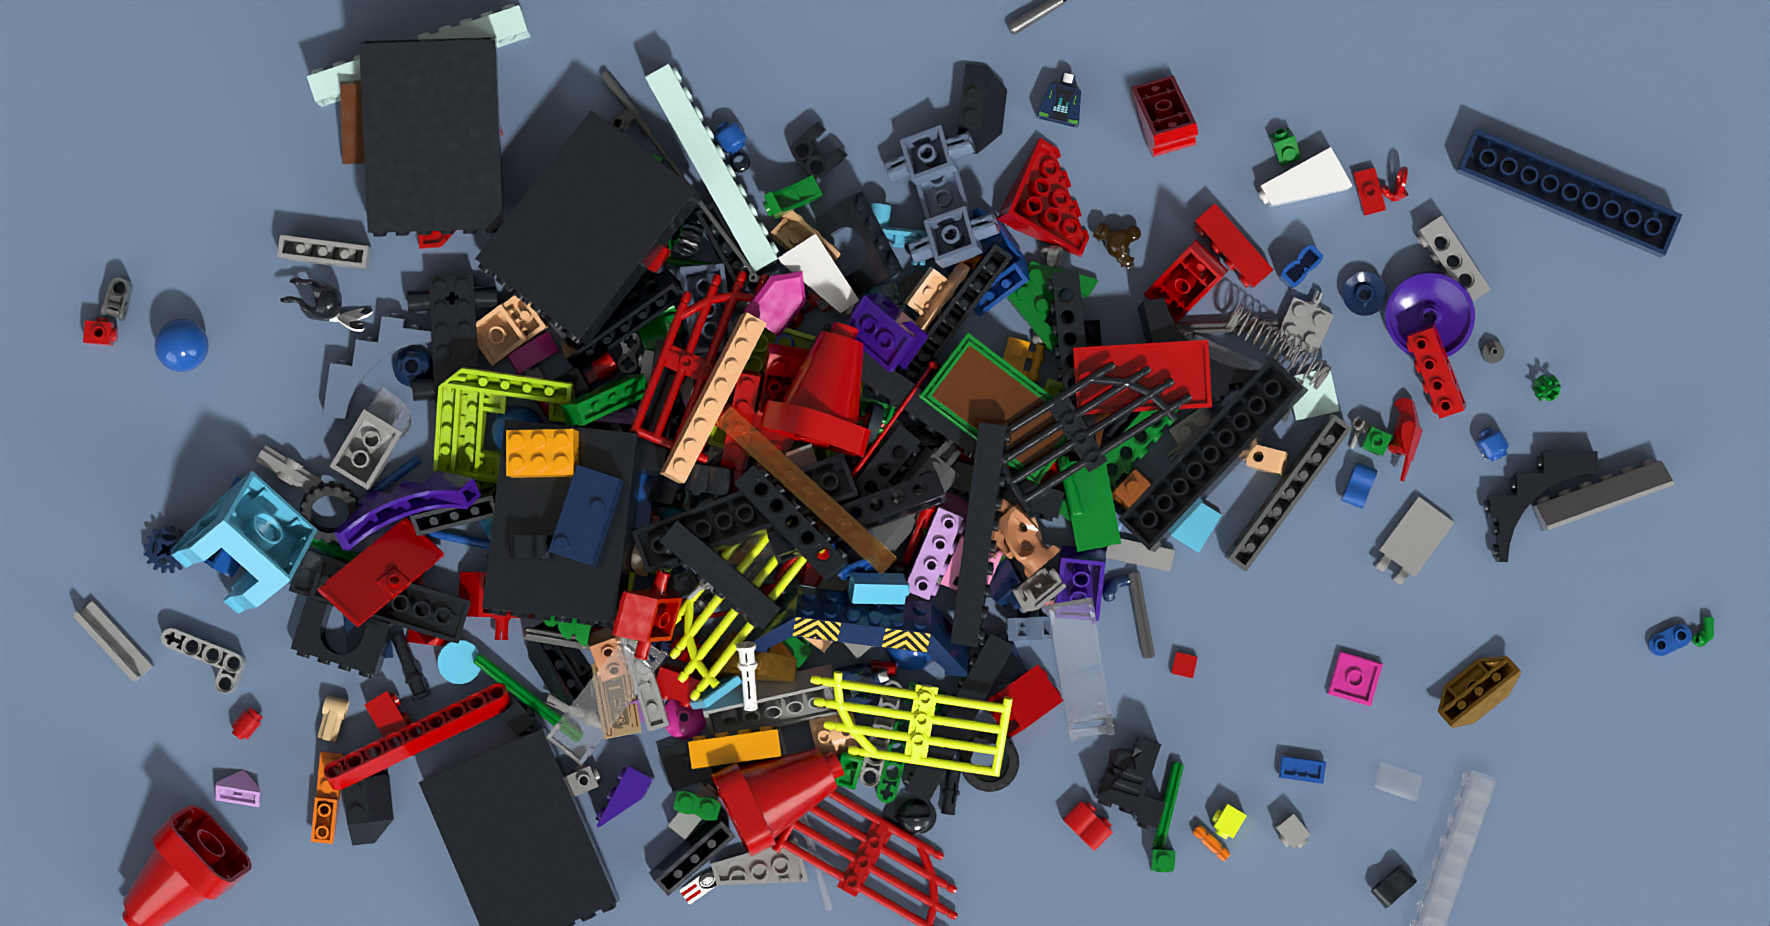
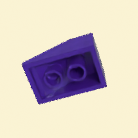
M1061 545L1058 575L1066 587L1056 595L1055 617L1099 621L1106 565L1105 549H1090L1077 552L1076 547Z

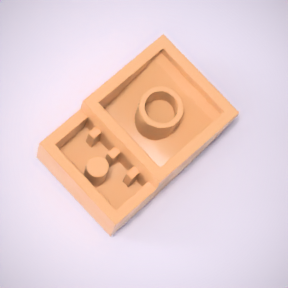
M514 295L476 322L478 347L492 366L550 327L543 317L530 308L531 302L526 305Z

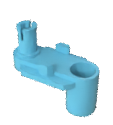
M878 203L869 204L888 241H893V247L904 248V242L909 243L927 236V231L889 227L891 206ZM912 257V262H911V264H912V265H917V263H915V261H914V259H913V257ZM926 260L921 261L919 266H926Z

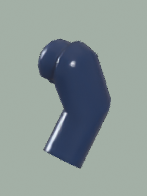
M1128 574L1107 580L1102 590V596L1105 601H1113L1119 587L1130 585Z

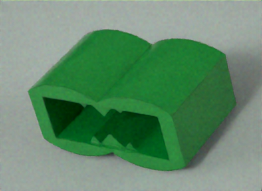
M682 790L677 792L673 808L683 814H696L704 820L713 821L718 819L722 803L713 797H700L692 791Z

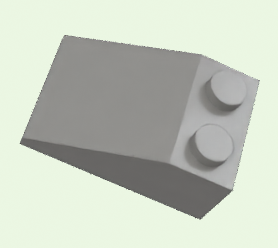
M364 409L329 467L367 490L372 489L403 432Z

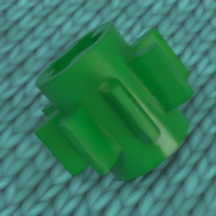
M1545 374L1536 378L1532 390L1539 401L1545 398L1548 402L1555 400L1559 396L1561 385L1554 375L1548 377Z

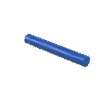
M414 456L362 496L365 497L372 490L384 491L420 464L421 461L417 456Z
M442 530L424 534L431 538L485 549L490 547V540Z

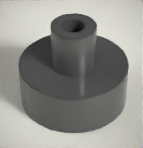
M1497 341L1486 343L1481 350L1482 358L1490 364L1500 362L1505 354L1504 347Z

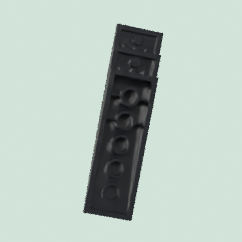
M307 549L293 575L289 591L335 607L318 592L317 588L349 562ZM412 582L404 591L390 600L370 618L459 644L471 601Z

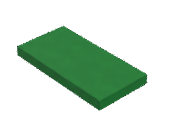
M1106 462L1091 472H1088L1086 467L1073 474L1084 513L1078 517H1072L1070 514L1077 552L1121 544Z

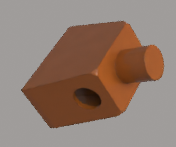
M1136 466L1112 492L1113 502L1125 512L1153 481Z

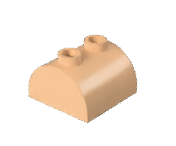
M848 711L853 724L856 725L854 713ZM839 714L809 720L815 748H819L822 755L833 750L836 756H840L843 752L848 753L849 746L862 747L848 732L824 728V721L843 723Z

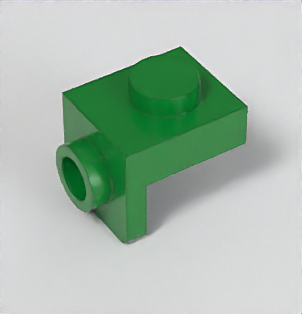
M1280 128L1275 130L1274 133L1269 134V139L1273 144L1280 166L1301 159L1295 135L1290 128Z

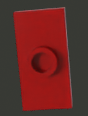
M1375 167L1353 173L1364 216L1386 211Z

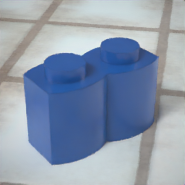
M1313 244L1305 247L1296 256L1295 261L1289 263L1281 271L1279 279L1289 289L1296 287L1305 279L1308 272L1315 269L1321 263L1324 255Z

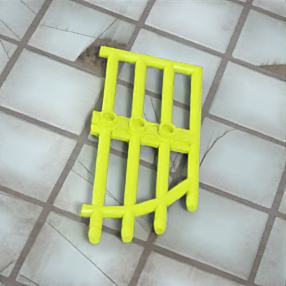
M767 533L761 536L736 568L742 574L745 573L769 542ZM740 544L726 548L721 556L728 561ZM775 555L771 557L752 581L756 586L760 587L777 566L778 562ZM802 556L796 559L768 595L774 601H776L806 563ZM704 589L691 600L686 598L681 604L676 624L685 615L684 635L669 654L673 659H676L687 646L691 660L685 666L684 671H681L677 679L683 683L695 668L699 671L703 679L690 695V698L694 701L701 696V693L709 685L713 689L718 687L719 681L715 678L716 675L735 653L736 644L743 642L754 629L747 622L711 669L708 670L702 659L736 618L738 613L731 608L697 651L693 637L723 600L715 595L693 623L694 602Z
M834 671L833 678L818 675L811 676L810 682L813 684L834 687L835 700L818 697L814 699V705L837 709L843 723L824 721V728L848 732L862 746L861 748L849 746L848 753L983 775L1000 776L1013 698L1004 697L1002 704L937 694L938 687L927 684H916L915 690L850 681L842 679L843 673L840 671ZM843 689L913 699L912 711L846 702L843 699ZM936 703L1001 712L1000 723L998 725L934 715ZM848 711L910 720L908 732L855 725ZM932 724L997 733L996 746L930 736ZM864 735L906 741L905 753L878 750ZM929 745L993 754V764L991 767L927 757Z

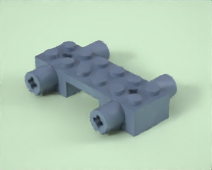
M939 125L901 139L900 144L904 155L885 161V167L891 182L910 176L918 190L926 217L924 225L927 236L908 243L915 263L934 257L935 262L941 268H945L984 254L980 240L999 234L1000 229L993 212L973 219L956 159L976 152L970 133L967 131L949 138L948 132Z

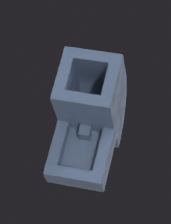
M1051 617L1007 618L1006 633L1008 641L1052 639Z

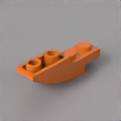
M320 752L311 842L334 843L341 790H334L330 787L323 771L328 763L342 757L344 753Z

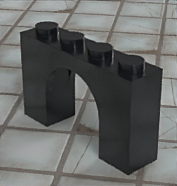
M862 191L845 198L815 217L824 237L838 233L846 227L854 229L862 237L867 252L865 263L861 268L845 277L856 296L872 290L903 271Z
M306 598L291 649L297 651L296 655L309 658L312 655L318 657L317 662L330 665V662L339 664V669L350 672L352 668L358 670V675L363 677L379 676L395 625L369 618L360 645L348 654H340L334 651L326 640V626L333 606Z

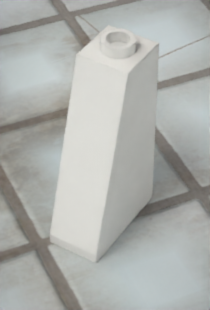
M1330 147L1259 187L1261 192L1258 195L1263 204L1268 203L1269 207L1345 191L1351 188L1352 184Z
M816 234L778 258L780 263L791 273L802 270L804 284L841 315L843 313L851 314L853 307L860 302Z

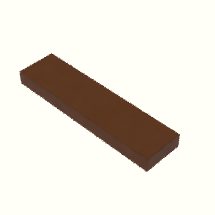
M361 80L340 81L342 163H364Z

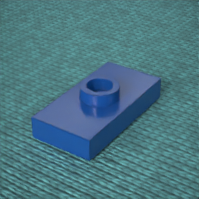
M1281 755L1278 777L1323 784L1326 761Z

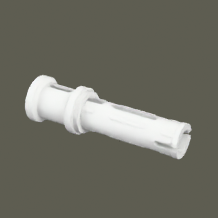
M750 641L736 644V650L739 652L737 667L741 671L744 710L746 711L758 709L755 669L758 664L754 654L756 643ZM748 681H749V683H750V695H749Z

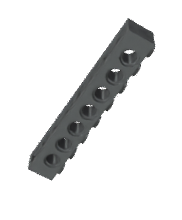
M1328 414L1226 552L1224 557L1243 571L1249 569L1351 431L1352 427L1336 415Z

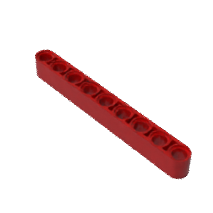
M501 683L492 684L328 763L323 772L330 787L334 790H342L506 711L511 706V699L506 687Z

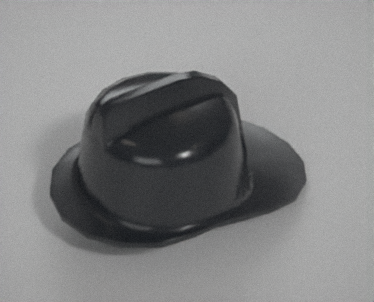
M919 798L893 800L886 806L883 812L884 819L910 834L928 832L933 828L937 817L934 806L930 802L927 803Z

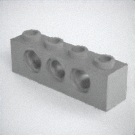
M1442 215L1417 231L1419 243L1423 248H1428L1431 253L1429 257L1436 267L1439 265L1444 274L1458 281L1462 274L1469 277V285L1464 287L1470 293L1473 301L1491 290ZM1439 237L1445 241L1443 249L1436 248L1434 244L1436 238ZM1448 256H1453L1457 259V266L1455 268L1447 265L1446 260Z
M280 235L277 257L284 260L369 270L372 248L364 245Z

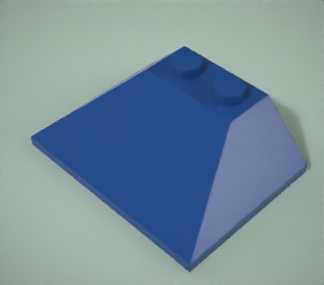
M979 207L972 211L973 219L988 214ZM999 220L997 222L1000 233L980 240L983 252L985 254L995 241L1010 252L1013 258L974 308L979 317L1030 280L1025 256ZM957 263L945 267L949 274L955 268Z

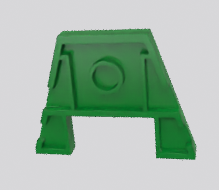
M1032 261L1028 266L1030 280L1011 293L1007 300L1023 320H1026L1034 330L1035 335L1046 345L1047 350L1052 352L1059 339L1058 336L1054 337L1053 327L1044 322L1051 312L1050 301H1055L1054 292H1049L1048 279H1052V273L1067 271ZM1079 274L1081 295L1088 298L1099 280ZM1065 289L1060 291L1059 298L1061 297Z

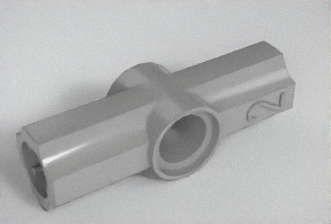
M267 445L261 450L256 459V462L274 472L275 476L290 485H295L305 493H308L312 486L316 487L318 483L323 482L322 479L304 469V466L288 456L281 455L278 451Z

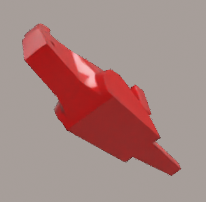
M1402 397L1396 400L1394 404L1399 412V418L1394 428V439L1388 444V451L1405 456L1400 481L1404 482L1410 464L1414 460L1423 430L1419 423L1415 402L1412 399Z

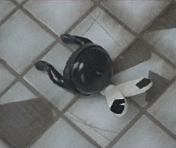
M292 278L289 282L295 285H309L314 293L316 307L309 306L303 299L298 297L286 296L280 299L283 303L299 304L301 311L309 319L340 322L350 330L357 332L364 330V326L359 319L366 318L373 313V310L370 308H360L340 315L342 307L340 290L331 284H325L323 287L311 279Z

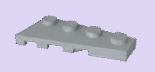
M797 839L790 840V842L799 846ZM770 847L753 856H749L746 853L711 864L717 885L809 882L803 859L782 848L780 853H777Z

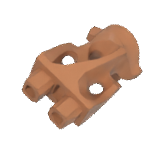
M1007 498L1003 499L1001 510L998 509L1003 516L1000 518L999 531H995L994 540H997V546L1009 559L1015 556L1024 565L1025 575L1029 578L1056 556L1061 549L1054 544L1051 547L1042 544L1036 534L1040 529L1024 512L1020 504L1018 503L1014 506ZM1020 523H1024L1027 526V531H1023L1019 527ZM1023 540L1029 541L1032 544V548L1024 549L1021 543Z

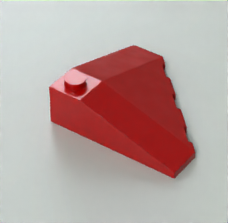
M1039 138L1008 193L997 220L1016 231L1047 244L1061 246L1062 250L1081 257L1090 237L1087 229L1082 230L1078 218L1082 214L1077 200L1072 201L1068 188L1072 186L1066 170H1061L1058 158L1061 157L1059 149Z

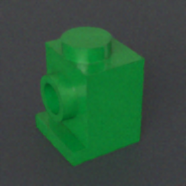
M1151 848L1150 871L1173 872V869H1175V850Z

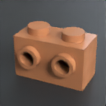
M608 627L590 633L588 645L602 682L628 673L625 664H627L624 651L620 652L618 648L622 646L619 636L612 635L613 631Z

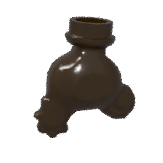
M1101 221L1092 237L1096 238L1099 242L1105 240L1108 254L1116 258V261L1121 264V268L1126 267L1129 269L1131 266H1134L1133 261L1135 258L1129 255L1127 249L1130 243L1140 238V228L1129 226L1128 228L1118 227L1111 230L1108 223L1105 224Z

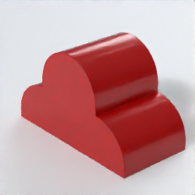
M1174 75L1131 87L1146 144L1152 157L1196 145V136H1198L1197 123Z
M1195 239L1143 295L1149 300L1165 298L1169 313L1176 324L1223 278L1228 269Z

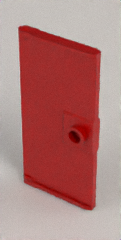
M404 517L324 584L319 586L317 590L355 626L359 627L443 558L444 553L425 535L417 536L412 522Z

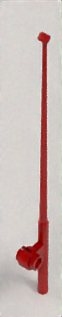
M936 361L929 362V368L926 370L921 379L918 381V383L909 393L907 398L895 412L893 417L884 427L883 432L879 434V436L870 446L868 451L865 453L864 457H862V459L856 465L854 470L851 472L853 479L856 477L858 472L866 463L870 455L878 446L882 438L885 436L887 431L895 422L899 414L902 412L904 407L912 398V396L919 388L921 383L924 381L926 376L929 374L931 369L938 368V364ZM825 550L823 553H818V557L824 558L829 555L828 550ZM798 557L785 561L773 579L779 582Z

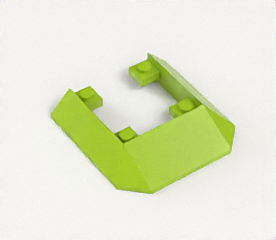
M462 367L438 386L434 472L438 470L471 477L474 479L478 490L497 486L501 452L484 450L487 411L505 414L508 396L550 402V421L566 423L561 405L575 399L573 383Z

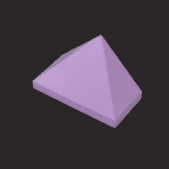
M241 770L216 782L215 800L260 807L261 789L245 770Z

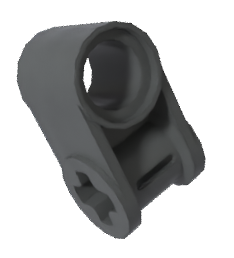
M116 277L110 281L102 304L101 316L109 315L119 318L120 321L125 320L133 290L132 283L128 279ZM122 281L125 284V291L119 294L116 291V285Z

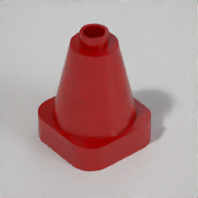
M833 322L830 332L821 331L781 402L767 400L759 427L808 445L811 444L817 448L864 457L871 430L858 425L864 344L856 340L859 329Z
M819 748L743 766L733 763L710 774L749 856H753L776 845L774 838L836 790L837 784L834 779L845 775L834 751L832 750L822 755Z
M188 805L173 814L152 835L155 848L123 899L125 910L122 913V917L128 926H163L206 899L215 900L233 888L251 870V861L245 851L208 812L196 805Z

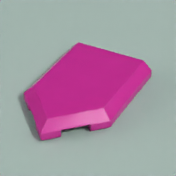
M803 271L771 275L744 312L767 323L765 328L776 336L782 334L806 302Z

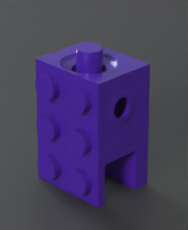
M882 293L865 295L853 307V313L846 322V325L859 329L856 340L864 344V351L888 372H893L897 366L906 370L929 336L927 332Z

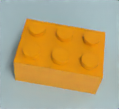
M574 429L506 430V476L511 478L573 477L576 466L579 465V431Z

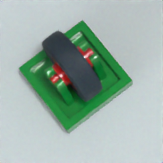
M860 395L858 425L871 430L867 444L871 446L892 418L895 407ZM886 434L876 447L877 449H881L883 447Z

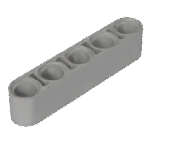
M890 680L884 684V686L895 684L898 688H902L901 684L895 680ZM881 694L878 706H890L892 709H898L901 697H890ZM876 715L873 727L893 730L896 718H884ZM870 736L869 741L876 749L887 751L890 739L879 740L875 736ZM870 757L864 758L860 773V781L864 786L874 787L878 784L884 759L875 762ZM866 771H873L876 774V780L873 783H867L864 780L863 775Z

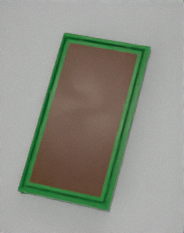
M968 332L919 395L920 399L976 441L979 422L982 419L1005 422L1010 425L1053 398ZM1047 411L1012 433L1010 443L1006 444V452H1009L1057 422L1051 411ZM1061 429L1008 462V465L1019 472L1067 442L1068 439ZM1055 460L1026 478L1037 485Z

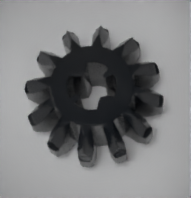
M686 219L673 237V252L683 257H693L703 239L704 231L702 225L694 220Z

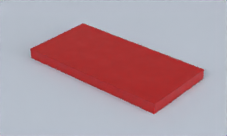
M1208 340L1073 347L1075 383L1112 361L1116 368L1111 372H1107L1105 376L1127 378L1136 371H1140L1141 368L1149 366L1151 372L1137 382L1146 387L1153 388L1159 383H1163L1167 378L1172 377L1175 383L1159 394L1168 404L1177 398H1181L1182 395L1190 393L1192 399L1178 409L1212 407ZM1090 384L1076 393V407L1079 408L1113 385ZM1126 388L1086 414L1113 413L1142 394ZM1149 400L1131 412L1160 410V408L1152 400Z

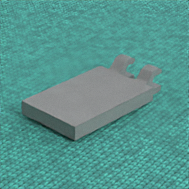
M1417 497L1378 550L1384 555L1375 565V568L1384 572L1391 560L1402 567L1393 579L1398 585H1402L1409 574L1416 577L1454 525V522L1422 498Z

